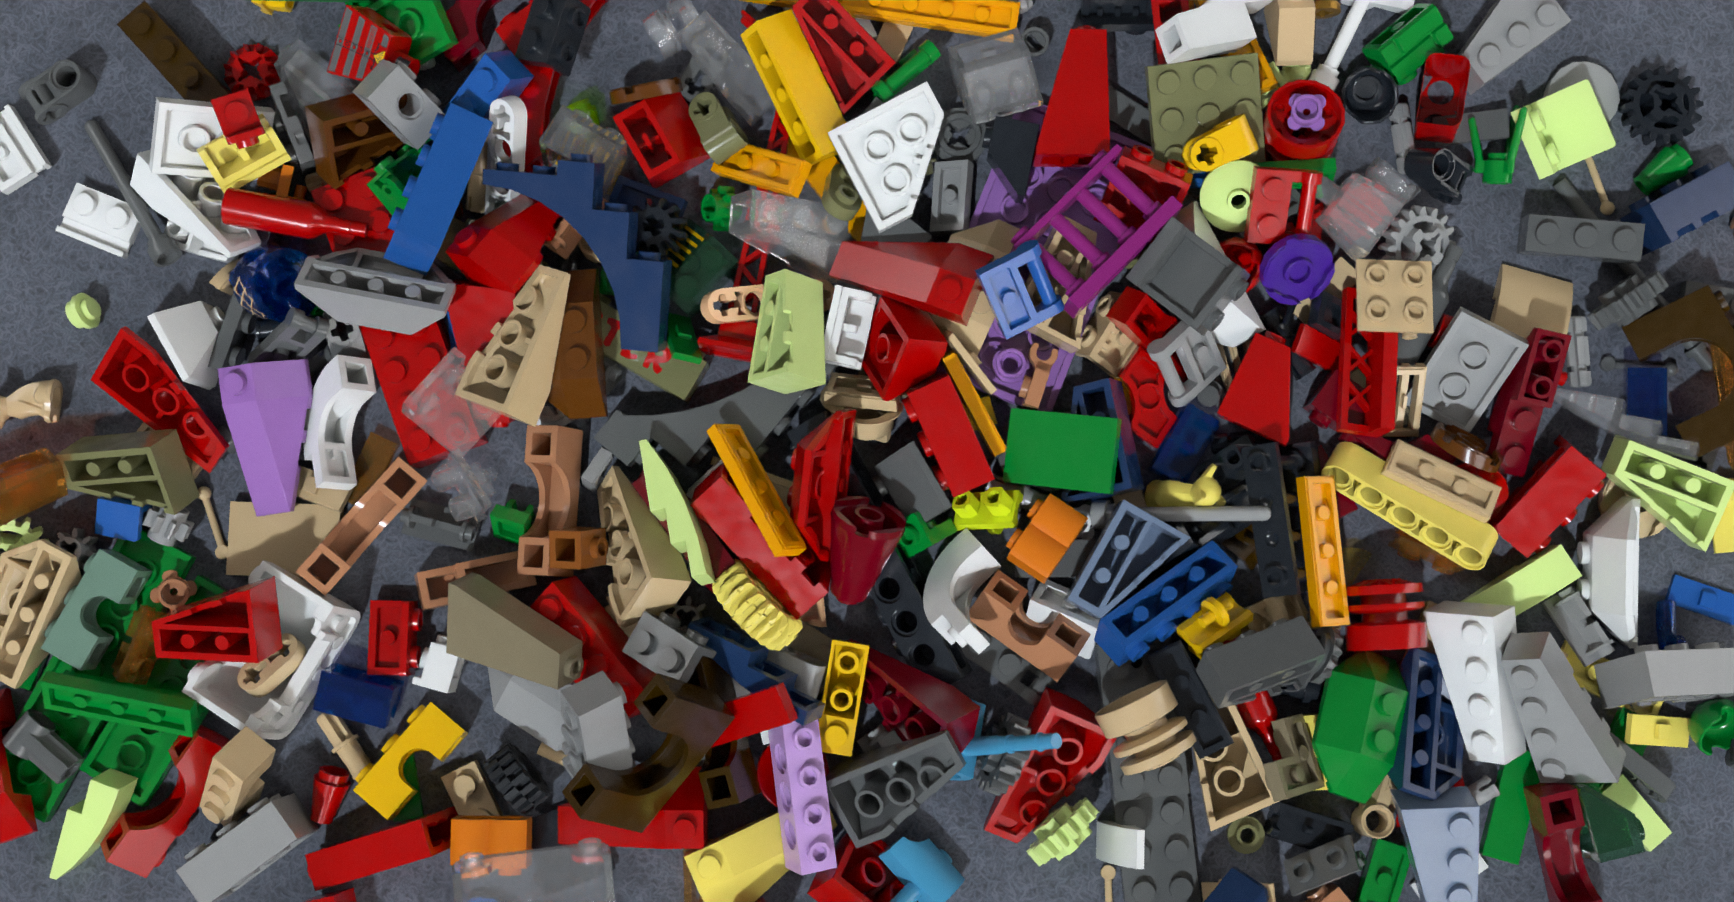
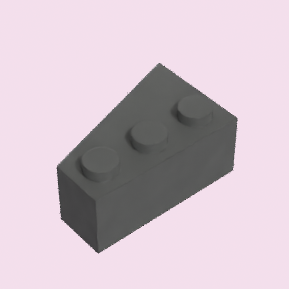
M1303 615L1291 620L1281 618L1265 630L1257 633L1255 630H1249L1241 634L1233 642L1227 644L1217 642L1210 645L1203 651V656L1196 668V672L1217 708L1220 709L1254 701L1257 698L1256 693L1266 690L1270 696H1276L1283 692L1280 687L1292 684L1296 690L1305 689L1325 657L1326 651Z

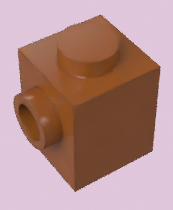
M568 527L549 530L550 568L587 569L606 565L608 553L606 528Z

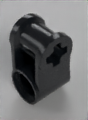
M1414 148L1408 152L1404 161L1406 176L1429 192L1431 197L1446 204L1459 205L1461 203L1462 195L1460 193L1467 177L1472 176L1474 171L1470 164L1462 161L1446 148Z

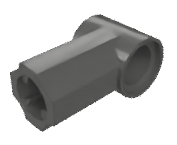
M28 709L2 738V743L10 752L22 759L31 760L56 784L63 783L70 776L74 775L82 766V761L84 760V757L55 733V724L47 716L34 709Z

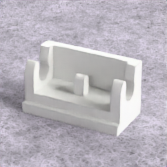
M835 285L824 334L825 363L861 370L877 297L872 296V293Z

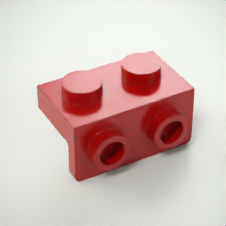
M370 600L367 675H415L422 656L421 647L417 646V631H421L423 626V611L421 608H418V601Z

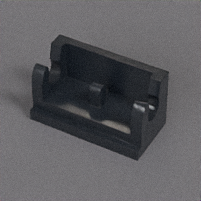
M1279 801L1270 805L1264 831L1265 836L1312 850L1346 835H1351L1354 825Z

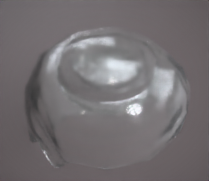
M1380 157L1375 158L1364 172V182L1367 181L1382 205L1389 208L1404 207L1417 196L1421 188L1400 174L1387 161L1380 160Z

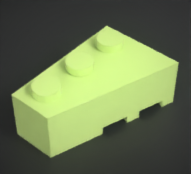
M788 269L765 276L748 383L783 394L826 384L823 282Z

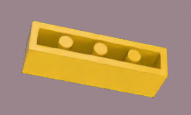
M789 9L757 20L740 36L800 159H804L813 165L837 155L828 132L847 122L835 101V96L829 88L820 70L819 63L813 55L804 37L803 30L792 10Z

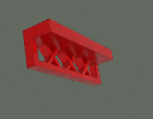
M1346 287L1342 290L1336 431L1378 438L1395 430L1398 333L1359 331L1368 342L1367 352L1360 356L1351 345L1352 335L1357 332V314L1353 310L1356 288ZM1356 366L1366 377V387L1360 392L1350 381V371ZM1354 402L1365 413L1364 425L1348 423V410Z

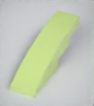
M647 439L640 440L639 445L650 512L660 521L667 520L671 545L680 553H688L691 577L701 586L715 583L707 543L686 494L678 479L657 450Z

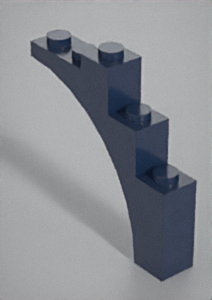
M570 153V160H558L557 174H555L556 167L533 165V172L519 171L518 163L496 162V169H483L482 184L510 189L541 202L562 216L586 240L601 262L614 292L620 318L621 349L656 353L666 349L672 260L661 259V252L639 251L638 257H636L639 212L627 211V204L605 202L604 209H602L605 163L593 162V155Z

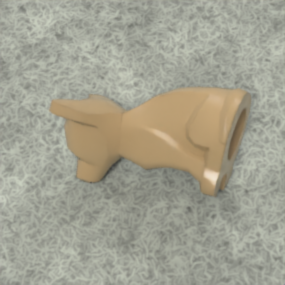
M57 379L36 381L18 388L8 397L0 395V430L10 417L25 419L31 416H42L47 423L58 422L63 396L61 382Z

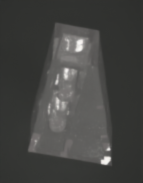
M754 189L731 196L730 234L765 254H772L785 261L786 266L793 270L799 269L814 279H826L831 284L841 282L830 277L829 273L842 241H847L849 221H842L833 217L820 202Z

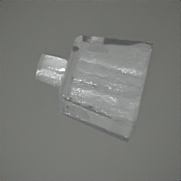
M1352 173L1340 186L1323 175L1322 184L1317 185L1316 198L1326 206L1315 221L1356 262V259H1363L1370 253L1408 199L1358 173Z

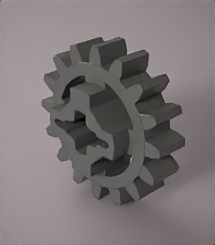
M1658 270L1650 273L1643 279H1640L1637 274L1630 275L1599 295L1598 299L1602 304L1592 310L1587 317L1597 331L1606 328L1612 323H1616L1618 327L1626 326L1656 307L1658 303L1654 298L1666 290L1665 288L1669 284Z
M1007 712L1006 716H1000L998 724L994 723L993 727L989 728L986 736L1029 735L1031 728L1027 727L1028 720ZM1031 751L977 756L976 762H979L977 768L980 769L976 780L980 781L978 787L996 796H1000L1001 793L1006 794L1008 786H1013L1015 781L1020 778L1022 768L1029 759Z

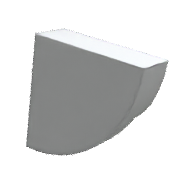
M601 447L581 476L582 486L591 492L597 490L604 479L601 475L607 466L612 463L613 454L610 451Z

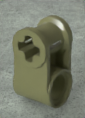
M702 92L692 99L688 110L689 116L701 137L700 141L704 149L716 164L720 165L749 144L748 138L737 123L734 114L727 107L721 106L713 93Z

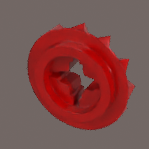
M243 43L242 48L237 51H230L231 57L226 64H223L225 68L224 80L231 91L235 92L247 88L252 101L269 97L271 95L269 86L280 83L283 76V68L279 57L271 49L260 43H257V45ZM245 62L252 66H256L259 63L256 69L263 79L260 81L253 76H248L245 79L248 73L243 63Z

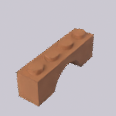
M527 425L524 462L531 468L536 477L539 488V507L531 528L519 537L517 574L572 577L574 574V569L550 568L549 530L577 527L583 430L558 425H536L535 427Z
M398 456L295 572L326 596L382 530L426 484L427 480Z

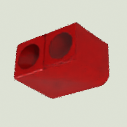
M1433 53L1426 59L1414 139L1453 143L1463 117L1471 66L1470 61L1465 56ZM1425 75L1431 76L1432 79L1422 92ZM1445 81L1453 87L1454 96L1451 101L1439 105L1429 99L1428 88L1434 82ZM1457 112L1456 118H1446L1449 125L1423 122L1425 118L1433 114L1446 116L1454 115Z

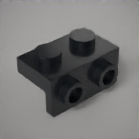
M533 0L515 56L524 65L547 67L563 76H570L591 9L579 0Z
M1081 0L1080 20L1082 26L1090 25L1096 29H1107V34L1115 31H1125L1131 35H1141L1146 31H1154L1151 0Z

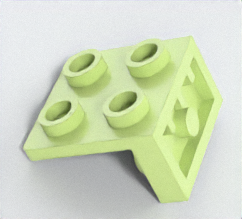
M1588 79L1524 106L1528 111L1521 138L1539 180L1616 146L1615 138ZM1521 108L1510 112L1515 124Z

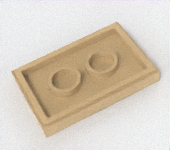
M230 501L226 575L249 576L264 560L276 564L297 577H301L295 571L344 517V509L340 513L318 504L295 503V508L292 512L256 516L252 502Z

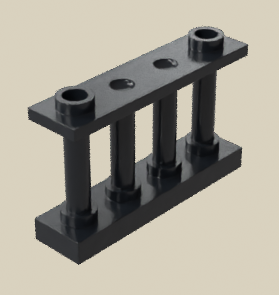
M1317 441L1289 444L1279 448L1278 442L1241 448L1249 506H1267L1271 510V517L1268 520L1252 521L1263 598L1296 595L1306 592L1308 588L1296 478L1322 476Z

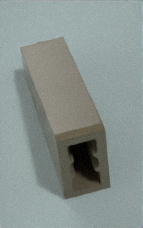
M472 572L448 583L446 653L557 690L581 677L583 669L581 640L480 574Z

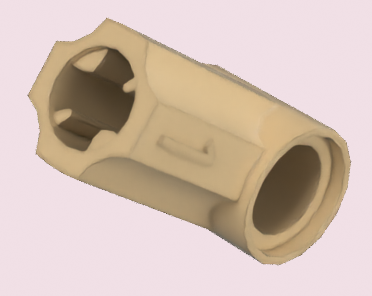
M1386 775L1366 804L1359 803V806L1354 809L1351 815V823L1354 825V830L1362 836L1381 839L1390 835L1394 829V812L1396 807L1390 789H1397V787L1388 775ZM1371 811H1375L1379 816V825L1373 831L1369 830L1366 824V817Z

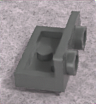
M644 611L622 650L654 673H660L686 683L689 681L702 656L713 659L717 653L706 645L709 640L707 637L691 628H688L687 632L679 628L681 621L664 611H661L659 616Z

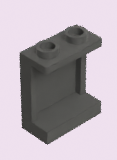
M1172 216L1125 278L1204 336L1208 330L1212 332L1220 325L1225 316L1223 311L1231 300L1237 301L1244 294L1249 285L1247 280L1251 275Z

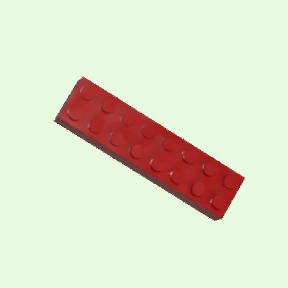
M375 167L345 178L343 180L345 184L337 189L327 184L311 190L314 202L319 204L330 215L369 223V232L366 238L332 232L326 233L332 252L354 248L386 252L394 230L387 228L392 214L366 185L377 175L373 170ZM443 318L412 335L359 326L410 466L420 469L488 443L481 421L473 417L470 401L454 395L463 372L457 355L451 353L450 337Z

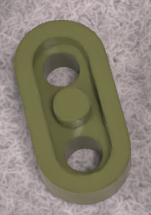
M836 164L826 177L822 205L833 217L842 221H850L860 209L862 200L844 165Z

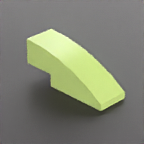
M1561 544L1550 545L1521 565L1512 567L1460 602L1515 606V615L1517 616L1580 578L1582 574Z
M110 768L90 779L86 798L67 809L49 878L59 879L84 862L101 846L102 840L121 814L125 812L138 778Z

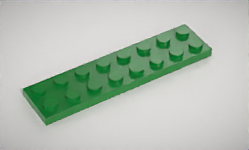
M143 528L140 540L132 542L118 539L112 550L118 551L153 572L134 604H118L106 598L98 606L96 612L98 625L104 631L114 636L98 666L92 670H78L52 656L16 720L17 722L28 709L41 712L55 724V733L84 757V760L106 721L45 709L40 680L47 671L63 674L65 670L124 682L129 681L153 637L151 621L163 616L168 610L161 603H154L151 600V590L159 586L163 580L162 574L167 570L177 571L178 576L185 580L197 558L175 545L165 546L154 542L147 536L149 531ZM175 588L170 590L172 595H176L178 592ZM5 747L13 792L31 795L35 818L42 822L51 821L79 769L63 783L56 784L31 760L22 759Z

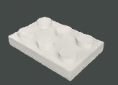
M156 97L149 162L151 173L214 178L196 151L199 147L223 135L211 102ZM254 106L257 115L263 114L273 128L275 115L273 109L270 107Z

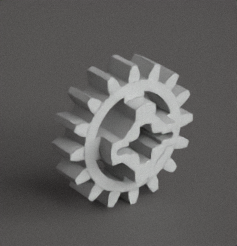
M1412 205L1411 209L1401 208L1399 209L1400 219L1390 217L1388 222L1391 225V229L1389 231L1382 230L1380 233L1386 238L1385 243L1378 245V249L1386 253L1380 260L1432 261L1433 275L1444 258L1449 245H1456L1455 241L1448 238L1454 231V227L1444 226L1448 217L1447 215L1438 214L1437 208Z

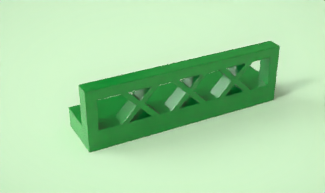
M65 670L61 674L47 671L40 680L45 709L193 738L209 712V709L185 693Z

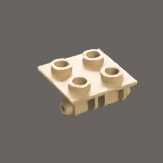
M1356 259L1357 331L1402 333V339L1405 340L1416 339L1418 337L1417 333L1433 334L1432 261Z

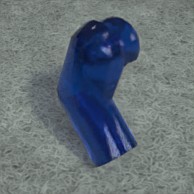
M1659 600L1656 602V631L1660 650H1665L1664 647L1668 645L1687 643L1682 635H1677L1676 602L1673 600Z

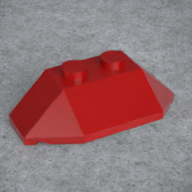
M848 408L833 413L797 443V448L794 449L791 457L794 479L787 495V504L791 507L790 517L821 561H830L831 510L835 505V501L838 498L846 497L848 492L856 409Z

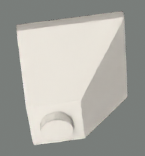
M197 301L155 312L147 316L182 381L208 390L216 387L218 370L208 367L225 318L222 310L218 306L213 307L203 301Z

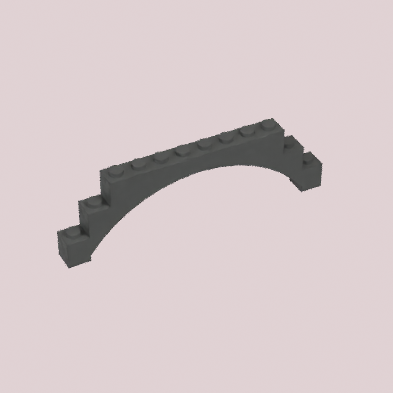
M876 97L862 114L884 104V102ZM922 193L919 194L917 202L921 198ZM866 209L861 241L932 242V236L910 218L879 233ZM845 283L844 287L872 293V296L877 297L874 309L875 312L880 297L882 295L876 294L874 292L865 290L863 288L854 286L849 283ZM829 313L824 319V334L826 330ZM825 363L826 380L838 365ZM752 384L744 390L719 401L686 411L659 415H626L617 409L594 436V439L624 464L632 468L636 463L640 466L643 465L639 441L647 439L651 445L656 441L681 463L690 467L693 463L700 465L711 452L712 448L708 446L711 439L706 431L713 424H739L760 461L769 450V447L765 445L774 433L778 437L782 435L793 421L789 417L797 405L804 408L816 391L813 388L783 394Z

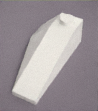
M151 149L137 153L130 186L153 210L228 258L260 247L261 240L255 229L227 225L222 222L221 205L224 193L214 178L153 174L149 169Z

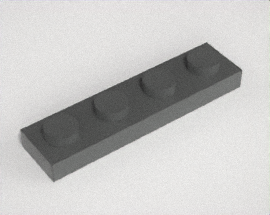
M256 230L261 240L260 247L248 251L237 286L239 295L236 291L232 295L208 367L218 370L219 368L242 365L245 359L246 350L243 346L247 335L255 330L258 315L255 313L253 315L252 311H250L251 299L254 301L253 308L257 310L260 299L263 300L269 292L270 280L268 276L272 265H276L282 255V248L277 247H282L280 245L282 239L272 232ZM246 287V293L244 292L246 302L243 300V306H241L242 293Z

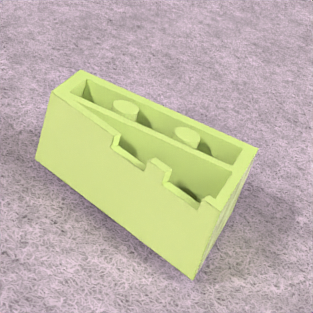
M1614 437L1601 467L1607 474V478L1629 496L1639 498L1640 505L1688 546L1707 551L1733 493V480L1634 441Z

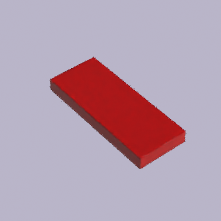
M1300 324L1291 351L1329 372L1335 369L1339 370L1340 343L1307 324Z

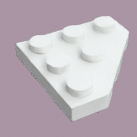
M927 81L828 132V136L879 233L913 216L939 135L944 112Z

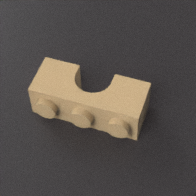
M247 726L212 758L199 806L202 808L203 814L215 824L221 823L223 826H226L234 820L237 821L259 800L265 784L259 777L271 766L276 751L274 747Z

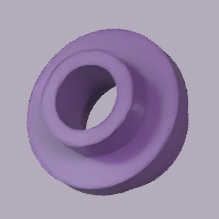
M1007 346L1001 348L995 354L992 361V369L995 376L1002 382L1016 383L1027 374L1029 359L1020 348ZM1007 359L1015 360L1017 369L1012 372L1007 371L1003 366L1004 361Z

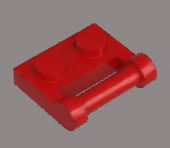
M1254 166L1244 240L1247 243L1274 244L1290 235L1300 233L1313 235L1310 232L1317 185L1322 184L1323 172L1309 169ZM1292 183H1302L1296 230L1286 231Z

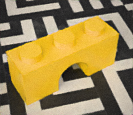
M432 702L426 707L423 704L417 707L407 719L410 726L401 736L397 733L394 734L382 747L381 751L384 755L375 765L371 762L367 764L355 778L358 784L353 791L387 820H393L418 792L407 782L404 776V764L408 757L418 751H429L437 759L444 762L468 734L467 731Z

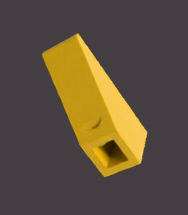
M832 639L822 699L825 707L822 717L819 718L822 752L852 756L870 645Z

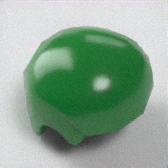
M1713 699L1702 702L1690 714L1688 719L1689 735L1698 749L1707 756L1712 755V747H1719L1725 750L1730 748L1731 741L1734 738V702L1731 700Z

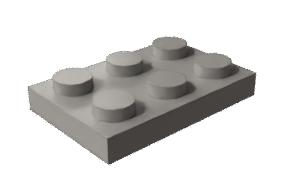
M1460 306L1424 362L1427 366L1421 413L1439 422H1443L1445 425H1455L1471 432L1528 348V340ZM1413 380L1408 386L1407 406L1409 407L1411 404Z

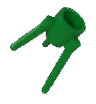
M1515 105L1513 107V111L1521 107L1519 105ZM1526 107L1520 109L1516 124L1513 117L1510 119V138L1506 139L1504 153H1488L1487 160H1483L1476 120L1474 117L1468 119L1475 158L1474 173L1482 174V183L1496 185L1512 184L1515 159L1528 111Z

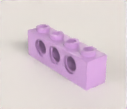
M818 719L804 726L793 721L792 723L768 730L785 867L800 875L837 868Z

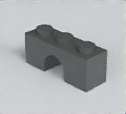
M1528 214L1520 218L1517 254L1553 258L1557 256L1591 258V261L1632 264L1641 261L1645 224Z

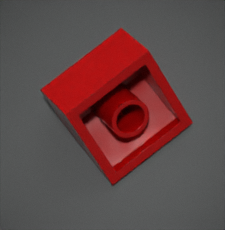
M881 296L872 318L862 367L882 400L890 401L936 372L941 358L946 353L948 341L928 312Z

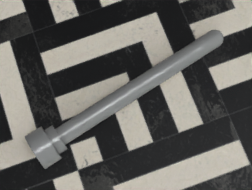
M1093 500L1090 509L1093 529H1104L1117 506L1116 503H1111L1110 500ZM1267 506L1138 507L1163 522L1266 521L1271 517V510Z

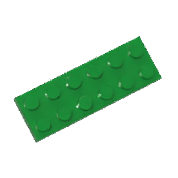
M198 575L194 581L197 585V592L188 598L185 605L229 590L203 575ZM154 647L132 683L183 693L182 690L188 682L187 677L190 670L197 663H204L207 660L156 658ZM108 721L79 770L94 778L112 768L138 778L131 801L141 807L148 806L174 764L168 750L179 735Z

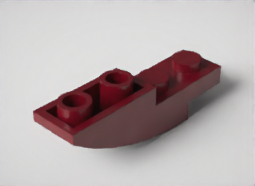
M1534 327L1526 338L1529 343L1528 348L1503 383L1487 430L1493 432L1488 452L1492 454L1494 449H1497L1504 458L1498 469L1501 473L1519 477L1525 476L1544 407L1552 408L1571 341V335Z

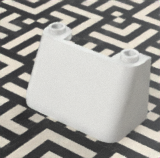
M263 560L249 575L248 584L275 576L281 634H292L305 645L307 652L301 664L272 692L264 697L257 698L239 687L237 682L238 673L246 662L207 660L204 663H197L190 670L187 677L188 682L182 692L197 700L198 703L240 731L247 726L262 739L280 740L289 735L298 724L355 631L361 615L359 611L330 594L323 595L307 581L272 562ZM288 648L283 652L285 657L290 653ZM258 674L254 679L257 683L261 678Z

